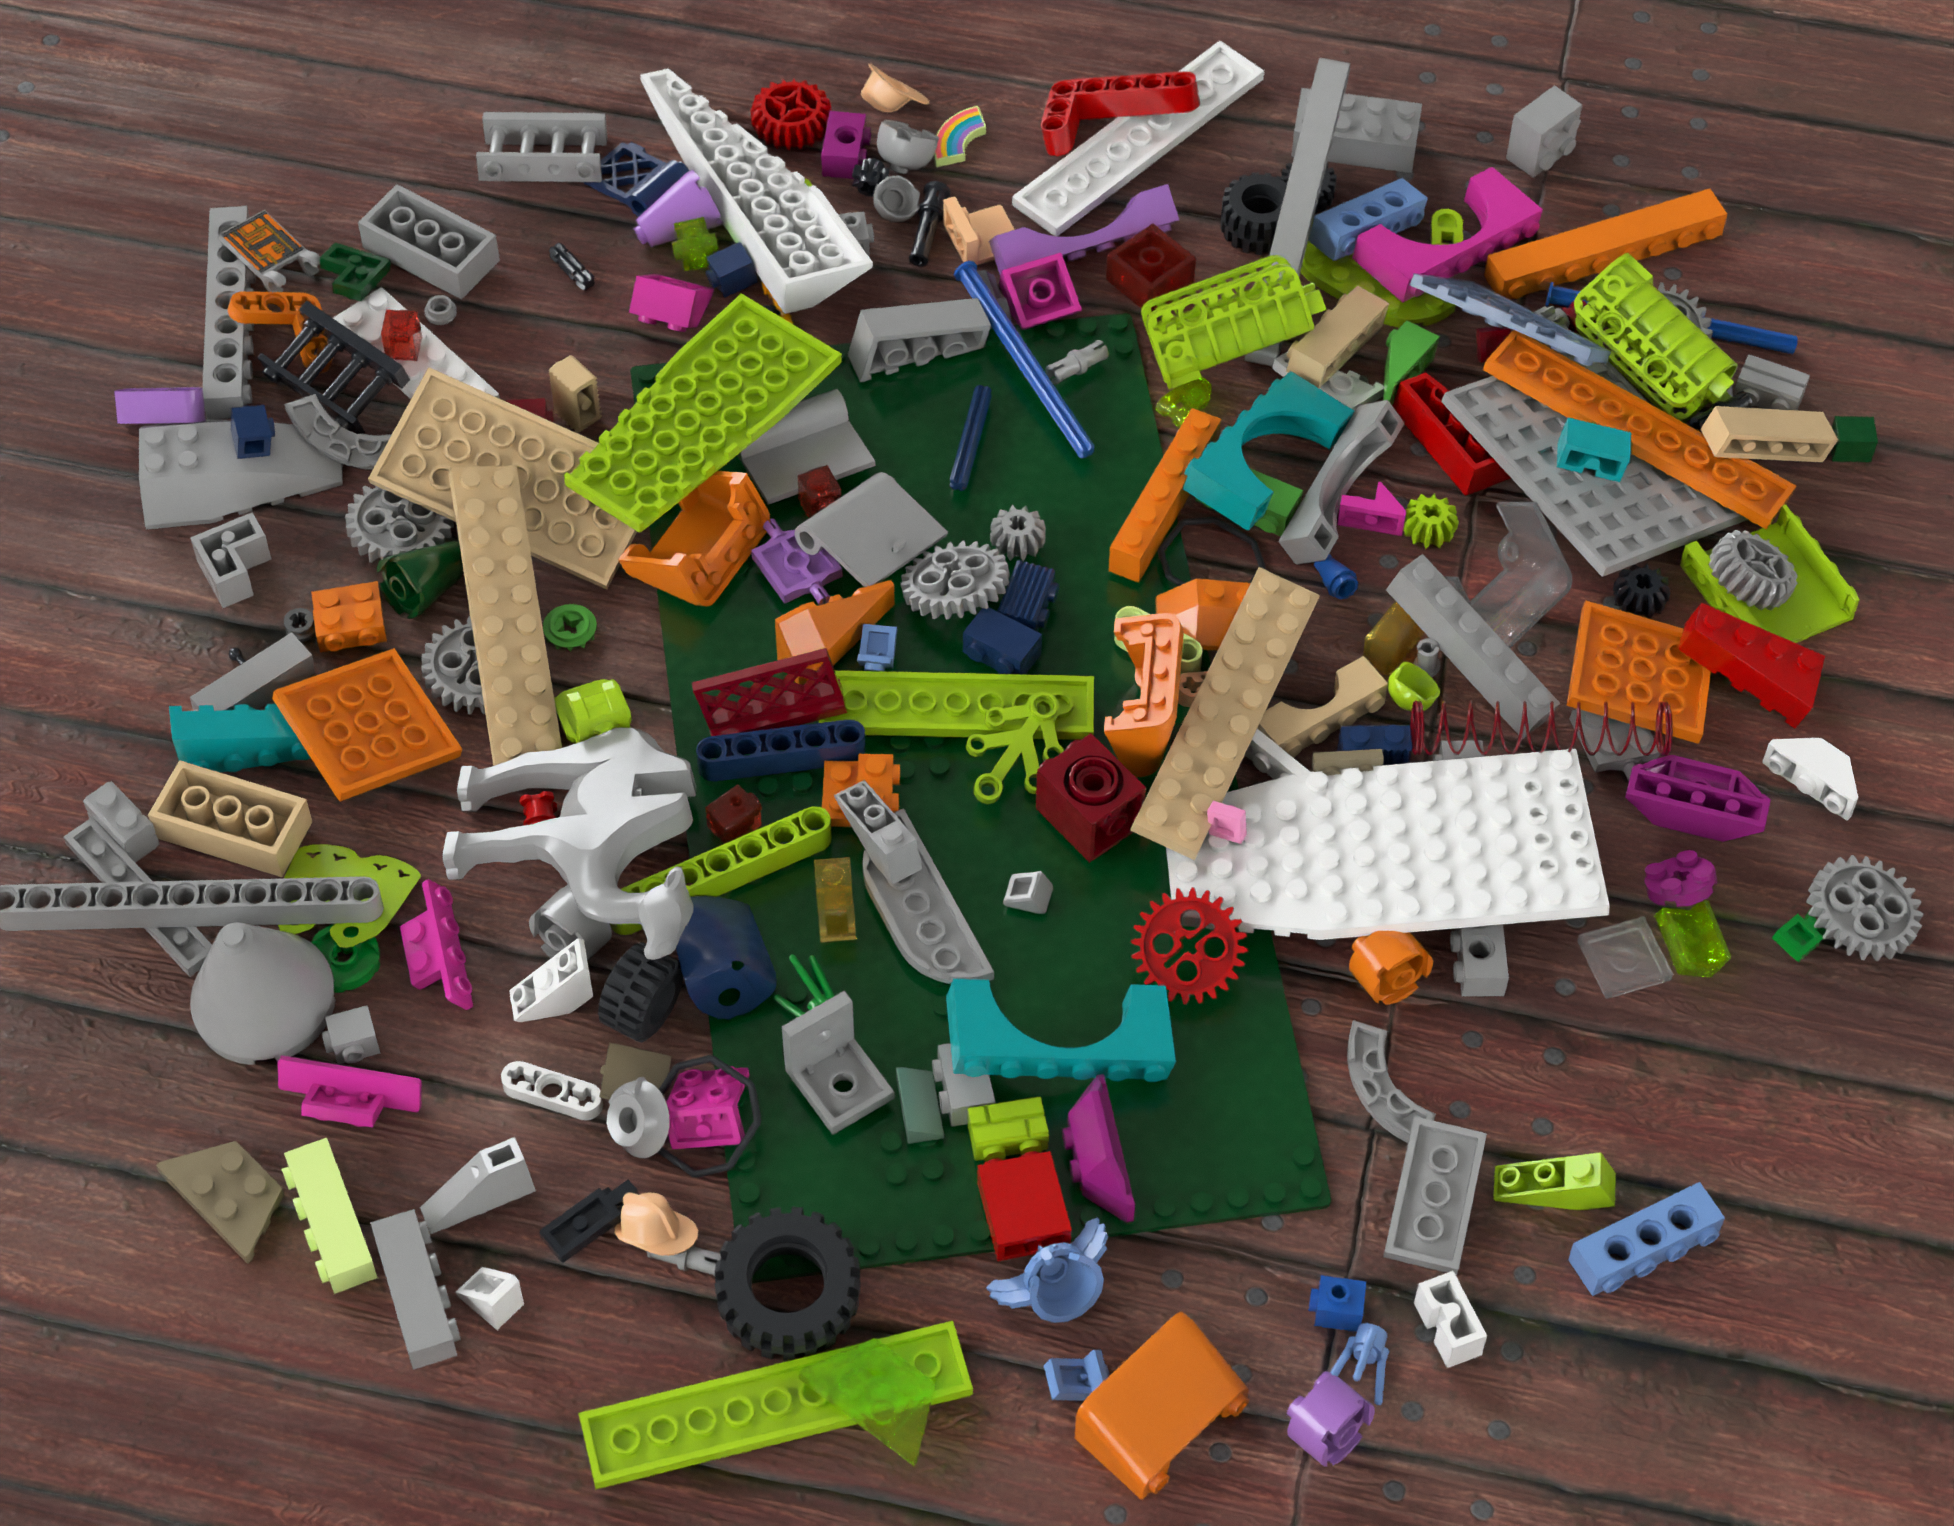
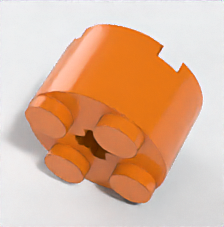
M1375 931L1370 936L1358 937L1352 944L1354 953L1349 962V970L1378 1004L1379 1001H1382L1385 1005H1391L1410 996L1419 988L1415 982L1422 974L1427 978L1433 967L1432 957L1411 932Z

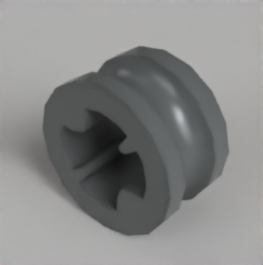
M296 608L285 615L284 626L287 635L292 632L300 642H305L314 636V616L309 610ZM301 622H305L306 625L302 627ZM298 623L299 628H294V625Z

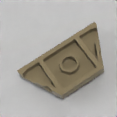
M237 1141L159 1162L156 1165L157 1170L167 1182L247 1264L252 1261L255 1255L253 1250L261 1234L265 1235L271 1223V1215L278 1209L285 1195L283 1188Z

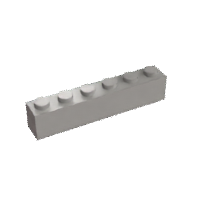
M1422 554L1398 572L1386 591L1427 636L1438 643L1439 649L1495 710L1496 702H1500V715L1518 735L1520 733L1524 701L1527 702L1529 732L1531 733L1543 724L1550 714V702L1553 701L1554 710L1560 705V702L1434 565ZM1524 725V730H1523L1522 739L1527 736L1525 725Z

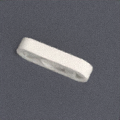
M522 1061L511 1062L502 1070L501 1080L503 1089L512 1098L580 1120L594 1119L602 1111L603 1101L602 1098H599L600 1089L592 1083ZM520 1075H524L525 1081H519L517 1085H513L512 1079H518ZM549 1084H558L562 1087L561 1093L552 1098L544 1096L542 1090ZM531 1085L535 1086L534 1091H532ZM570 1090H572L573 1096L569 1095ZM587 1096L592 1097V1103L587 1102L585 1106H580L579 1100L584 1101Z

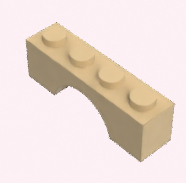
M1362 656L1336 671L1333 690L1335 697L1329 703L1315 709H1299L1281 701L1265 711L1257 729L1294 758L1302 749L1309 745L1323 742L1331 733L1340 729L1341 726H1351L1359 717L1366 713L1378 711L1385 703L1388 683L1370 662Z

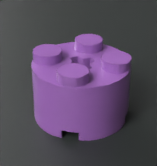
M1326 1371L1319 1376L1313 1389L1305 1398L1299 1396L1289 1406L1287 1415L1291 1417L1287 1434L1289 1438L1324 1467H1327V1461L1335 1465L1344 1459L1362 1439L1363 1436L1358 1433V1430L1363 1422L1370 1426L1375 1408L1338 1376H1334L1329 1371Z

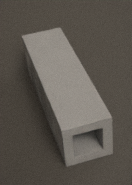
M291 632L192 695L190 700L193 711H199V705H213L214 711L234 710L235 705L249 704L250 707L258 710L273 700L274 690L302 681L315 673L312 654Z

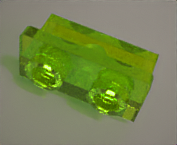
M1708 900L1697 903L1690 910L1662 908L1655 915L1678 975L1712 977L1731 959L1730 952Z

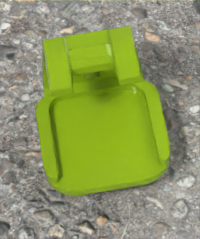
M613 679L593 681L566 690L554 698L557 717L568 741L574 744L614 728H631L630 709L619 684Z

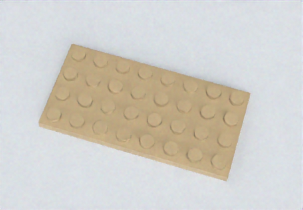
M430 367L425 372L368 478L371 484L456 522L449 478L451 467L517 466L531 556L606 590L620 566L618 559L630 546L637 533L636 530L565 486L564 474L566 472L571 474L580 464L579 458L586 451L590 453L599 444L598 442Z

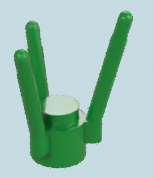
M793 954L789 956L791 963L814 996V999L807 1006L809 1011L834 997L833 991L814 955L809 956V961L825 995L821 994L797 957ZM775 995V1001L796 1017L805 1014L781 995Z

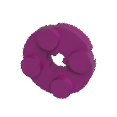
M1692 850L1682 851L1674 858L1660 863L1649 864L1645 868L1647 896L1652 902L1661 906H1665V901H1676L1677 907L1699 903L1713 893L1712 886L1714 884L1717 886L1718 882L1714 865L1704 858H1699L1697 852Z

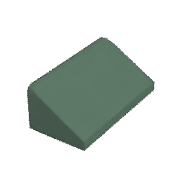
M905 1067L896 1068V1080L907 1142L915 1143L944 1138L933 1072Z

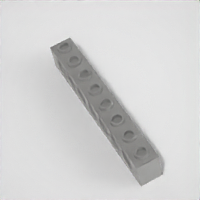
M247 206L210 208L202 387L207 419L231 418V408L252 404V390L250 384L247 385L248 379H253L252 362L248 360V355H253L254 353L252 336H249V331H254V324L234 321L229 316L227 308L234 293L241 291L254 292L253 288H250V284L256 283V274L218 239L220 233L250 218Z
M1463 740L1451 741L1454 750L1458 752ZM1467 740L1463 751L1459 755H1455L1451 751L1448 741H1441L1439 754L1433 755V761L1484 757V755L1478 751L1474 740ZM1478 740L1479 746L1484 752L1483 740ZM1503 924L1480 926L1479 928H1455V931H1451V952H1457L1458 961H1454L1453 976L1454 982L1460 983L1461 996H1504L1509 974ZM1473 955H1480L1484 958H1477Z

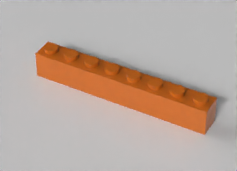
M1709 188L1490 254L1487 258L1484 277L1494 292L1509 300L1518 299L1536 291L1549 289L1551 282H1554L1553 286L1566 282H1573L1592 274L1601 273L1614 260L1625 253H1629L1638 261L1651 256H1659L1674 249L1685 248L1707 239H1714L1723 234L1727 212Z

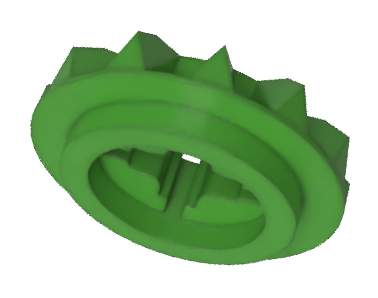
M566 604L556 607L548 613L543 622V632L547 643L551 642L554 644L557 650L564 647L570 652L573 647L581 646L584 648L587 641L594 640L597 629L596 618L593 613L586 607L577 604ZM564 622L572 628L576 627V633H571L569 630L565 631Z

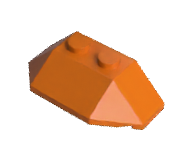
M1196 578L1157 595L1156 614L1172 613L1176 615L1181 622L1184 634L1197 640L1201 644L1202 649L1218 651L1251 583Z

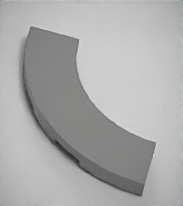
M316 394L284 404L293 425L309 444L327 457L348 466L373 470L392 435L356 434L341 427L323 409Z
M1353 1020L1347 1047V1063L1353 1087L1360 1101L1372 1117L1387 1131L1408 1143L1414 1116L1434 1121L1436 1113L1428 1111L1411 1101L1400 1089H1396L1387 1072L1384 1048L1388 1031Z

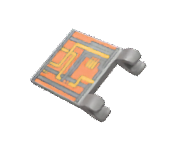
M265 210L229 228L218 236V239L262 280L268 292H283L281 286L285 285L286 278L281 273L275 271L295 260H298L303 271L308 276H313L319 272L317 266L320 265V256L303 247Z

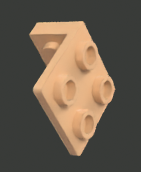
M955 196L944 199V227L962 261H974L976 265L995 260L989 241L996 235L1015 230L1003 207L996 205L968 214L965 207L961 208Z

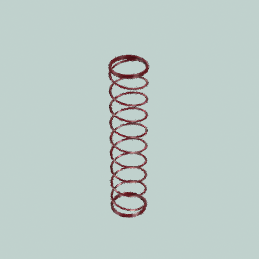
M1420 700L1413 702L1410 731L1414 755H1420L1423 749L1428 755H1432L1435 752L1442 732L1443 719L1448 744L1455 755H1459L1465 747L1470 721L1476 747L1482 755H1486L1491 750L1497 723L1502 745L1508 754H1515L1518 750L1524 725L1531 750L1536 752L1529 732L1526 701L1523 702L1520 733L1513 752H1509L1504 740L1499 701L1496 702L1493 732L1486 752L1481 750L1478 743L1472 701L1469 702L1465 735L1458 752L1454 750L1449 734L1446 702H1442L1438 734L1432 751L1427 750L1424 742V710L1422 702ZM1553 701L1550 702L1549 723L1545 742L1539 753H1543L1547 746L1551 726L1557 748L1562 750L1556 733ZM1607 702L1604 703L1603 726L1598 746L1594 752L1588 750L1582 728L1581 703H1577L1574 735L1567 752L1570 753L1573 749L1579 727L1583 746L1590 756H1594L1599 751L1605 729L1611 749L1617 756H1621L1627 750L1632 730L1637 747L1644 756H1649L1656 745L1661 756L1669 754L1673 737V719L1668 702L1658 703L1655 738L1648 753H1644L1639 743L1635 724L1634 702L1631 703L1629 733L1622 752H1617L1612 743ZM1665 711L1666 737L1665 745L1663 746L1662 723Z

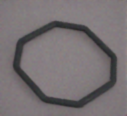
M1217 517L1189 518L1179 521L1158 548V555L1166 578L1177 586L1185 584L1184 581L1172 575L1164 551L1184 525L1214 523L1252 546L1258 566L1264 570L1266 568L1255 539Z
M712 1055L675 1064L660 1086L659 1091L662 1095L665 1094L679 1070L711 1062L748 1087L754 1122L728 1163L696 1171L663 1147L657 1152L687 1174L696 1178L732 1169L761 1123L754 1083Z

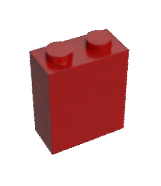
M1031 1151L1018 1158L1008 1160L997 1158L977 1166V1184L997 1262L1036 1254L1039 1250L1038 1246L1045 1247L1054 1243H1071L1072 1229L1051 1151L1043 1153Z

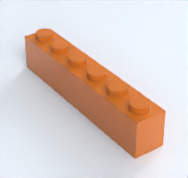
M1191 408L1111 544L1109 572L1138 583L1140 582L1190 495L1183 490L1187 476L1184 474L1185 469L1193 458L1199 459L1202 456L1204 449L1211 441L1214 443L1218 441L1221 430V418Z

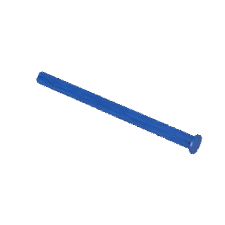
M974 261L962 263L954 272L955 279L963 283L972 298H978L991 327L1077 455L1082 459L1091 456L1095 448L1093 442L978 274L976 263Z
M1551 282L1545 306L1548 307L1549 304L1569 308L1580 291L1553 286L1554 282ZM1712 318L1710 327L1707 328L1713 330L1712 338L1793 354L1796 351L1798 337L1794 335Z

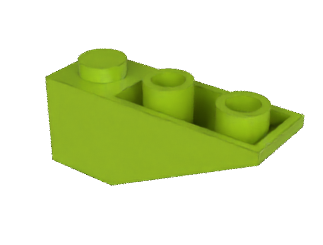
M1601 1152L1495 1166L1494 1200L1497 1202L1571 1210L1615 1206L1616 1173Z

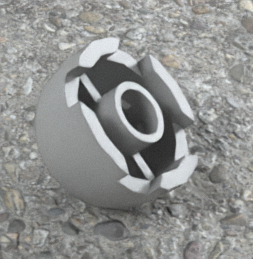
M884 120L879 127L877 148L881 157L891 163V170L907 174L908 169H920L932 160L936 152L938 136L925 129H922V132L910 128L907 123Z

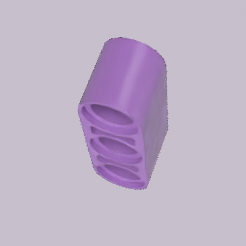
M202 387L128 388L114 391L117 423L119 424L194 423L206 420Z

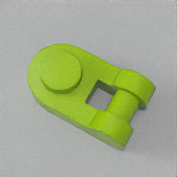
M1441 209L1433 214L1430 227L1431 245H1448L1463 241V220L1458 212L1451 209ZM1441 240H1452V243H1441Z

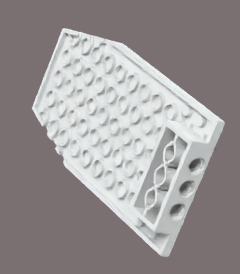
M1569 749L1543 751V753L1531 752L1373 766L1374 770L1363 772L1359 771V768L1340 769L1341 774L1326 775L1322 771L1307 772L1298 777L1292 774L1226 793L1222 804L1232 805L1246 811L1247 835L1241 844L1210 835L1208 832L1195 860L1166 847L1171 900L1176 899L1177 888L1181 889L1184 897H1188L1191 887L1196 888L1197 898H1201L1204 892L1208 890L1210 891V902L1212 903L1221 896L1224 900L1220 909L1225 910L1232 906L1235 910L1229 918L1231 920L1242 919L1243 923L1237 927L1239 932L1253 933L1254 929L1274 930L1277 936L1290 937V933L1293 932L1307 934V939L1325 940L1370 936L1375 931L1407 933L1609 915L1610 908L1576 749H1572L1570 753L1567 752ZM1197 911L1186 912L1182 916V926L1199 927L1201 916ZM1209 924L1206 928L1214 929V924Z

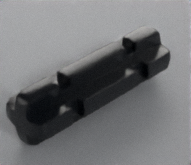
M557 243L555 246L550 247V258L559 264V267L573 281H576V284L582 290L586 291L595 285L594 275L588 269H585L586 267L571 252H568V249L562 243Z

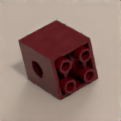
M1092 733L1081 740L1073 741L1064 752L1055 758L1046 759L1037 769L1036 809L1089 863L1133 833L1131 828L1144 803L1146 787Z

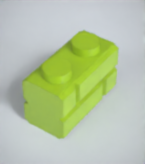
M1040 1096L967 1108V1124L975 1161L984 1160L987 1162L997 1158L1005 1159L1008 1155H1023L1031 1151L1041 1153L1042 1150L1048 1149V1127Z

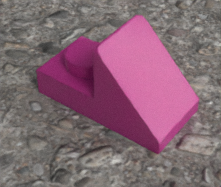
M1378 481L1375 500L1359 496L1342 495L1337 525L1402 536L1406 510L1389 490Z

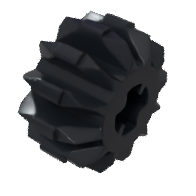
M1648 563L1643 568H1639L1634 564L1629 570L1622 569L1613 585L1615 605L1622 606V611L1632 612L1638 616L1643 614L1649 619L1654 613L1661 614L1671 594L1668 587V577L1661 576L1660 568L1650 570Z

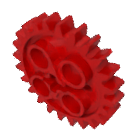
M1191 887L1188 897H1184L1181 889L1177 888L1176 899L1173 900L1166 893H1163V905L1159 906L1151 901L1150 905L1154 912L1151 915L1144 912L1140 913L1141 917L1146 921L1145 926L1134 925L1133 927L1142 934L1141 938L1131 940L1132 944L1140 946V951L1131 955L1132 958L1143 960V964L1136 971L1137 973L1148 971L1150 974L1144 982L1145 985H1150L1156 981L1158 985L1166 986V989L1169 990L1168 1001L1173 1002L1178 993L1182 995L1183 1004H1188L1191 995H1195L1199 1004L1203 1003V993L1205 992L1213 999H1216L1215 988L1217 986L1226 991L1229 990L1225 981L1227 977L1235 980L1239 979L1238 975L1233 971L1234 966L1245 967V963L1237 958L1238 954L1248 952V948L1240 946L1238 941L1247 937V933L1236 932V928L1243 921L1242 919L1231 920L1229 918L1235 910L1232 906L1225 910L1220 909L1224 900L1221 896L1213 903L1210 902V891L1208 890L1204 892L1201 898H1197L1196 888ZM1188 911H1197L1201 916V923L1195 930L1189 931L1182 926V916ZM1209 924H1214V929L1195 944V948L1198 951L1194 955L1186 952L1170 968H1165V962L1183 949L1184 944L1181 941L1185 937L1193 940ZM1162 934L1170 935L1174 942L1173 949L1167 954H1159L1155 949V940ZM1211 938H1220L1225 945L1223 954L1217 958H1211L1205 952V945ZM1191 961L1197 967V976L1193 980L1185 982L1180 979L1178 969L1182 963Z

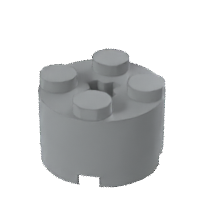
M569 884L556 892L529 919V927L533 937L538 934L544 941L541 949L550 958H553L576 939L580 938L584 940L588 961L609 942L612 935L609 923L590 919L579 910Z

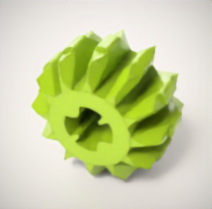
M1435 493L1430 498L1420 494L1417 500L1410 499V502L1407 504L1404 532L1405 536L1412 537L1413 545L1422 542L1425 549H1427L1430 544L1440 548L1443 542L1450 543L1455 530L1458 528L1459 520H1457L1458 516H1456V506L1449 505L1447 497L1439 500Z

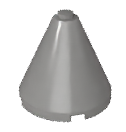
M231 923L219 931L195 978L190 998L192 1019L204 1042L220 1056L230 1061L248 1065H255V1060L275 1058L278 1062L281 1056L292 1057L304 1050L318 1038L327 1026L325 1016L332 1015L336 1002L334 998V975L322 952L305 938L289 932L245 923Z

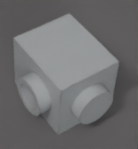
M368 1005L325 1016L328 1031L321 1032L327 1053L334 1051L338 1065L356 1063L365 1057L380 1054Z

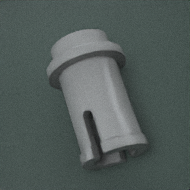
M1425 638L1417 645L1418 653L1413 664L1433 677L1440 670V661L1438 659L1439 647H1437L1438 643L1434 639Z

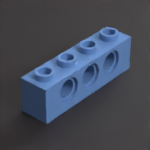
M1403 178L1315 215L1308 241L1331 260L1335 261L1354 253L1358 235L1379 224L1397 234L1421 223L1428 198Z
M1698 1182L1573 1243L1568 1260L1592 1296L1602 1291L1611 1293L1620 1288L1625 1283V1280L1635 1275L1638 1278L1648 1275L1661 1262L1666 1260L1674 1262L1682 1258L1688 1252V1249L1698 1244L1701 1247L1711 1244L1719 1237L1725 1217L1703 1185ZM1673 1223L1682 1224L1687 1229H1678L1673 1225ZM1641 1239H1650L1656 1245H1648L1644 1243ZM1609 1254H1618L1624 1260H1615Z

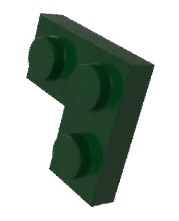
M334 242L320 257V268L339 275L332 283L333 293L361 302L391 270V259Z

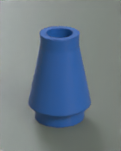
M1330 554L1326 560L1314 562V567L1318 570L1328 593L1332 597L1343 600L1355 593L1358 588L1355 572L1335 560Z

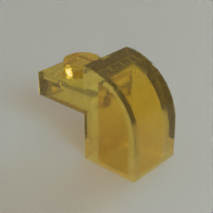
M850 857L814 860L820 942L856 940Z

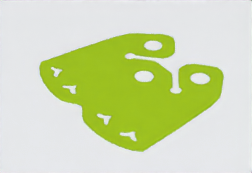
M315 844L298 848L284 878L370 877L376 881L384 907L382 915L378 919L367 923H335L330 929V935L337 945L348 948L377 936L389 924L420 879L421 874L408 863L392 857L375 855L361 858L350 848L337 845ZM317 852H321L320 854L316 855L314 858H311L310 855L306 854V853H312V854H314V853H317ZM333 854L338 855V857H346V859L335 861ZM374 864H378L380 866L387 865V867L378 870L377 867L374 866ZM398 870H402L404 874H409L410 876L399 877ZM285 924L278 926L280 931L298 934L312 929L315 924ZM350 926H355L359 929L357 936L352 938L345 937L343 931Z

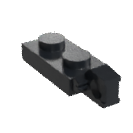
M629 1179L613 1191L609 1187L604 1190L598 1188L539 1231L540 1238L563 1264L621 1222L624 1195L626 1193L638 1195V1190Z

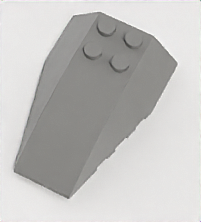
M209 418L205 421L194 423L146 424L139 428V485L145 527L147 530L215 523L224 520V515L237 511L239 515L252 512V507L271 502L273 506L283 503L285 497L296 494L304 497L343 485L342 463L327 457L315 449L303 438L293 424L274 423L275 437H271L270 456L237 459L230 430L231 420Z

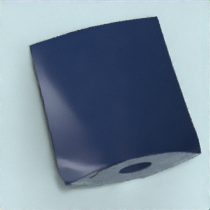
M690 896L693 902V913L676 946L690 998L701 1012L717 1019H731L752 1011L771 996L776 989L777 979L750 905L722 897ZM741 961L744 963V967L740 970H734L732 962ZM728 988L738 989L740 991V998L735 1004L723 1006L719 1003L718 998L721 992Z

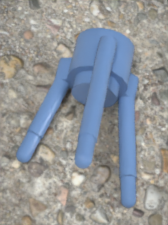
M1363 1323L1359 1325L1356 1336L1349 1337L1344 1351L1330 1373L1338 1376L1351 1354L1354 1353L1353 1355L1358 1362L1353 1379L1359 1381L1366 1364H1373L1377 1361L1375 1404L1381 1405L1384 1391L1385 1365L1389 1350L1384 1347L1388 1335L1384 1329L1377 1325Z

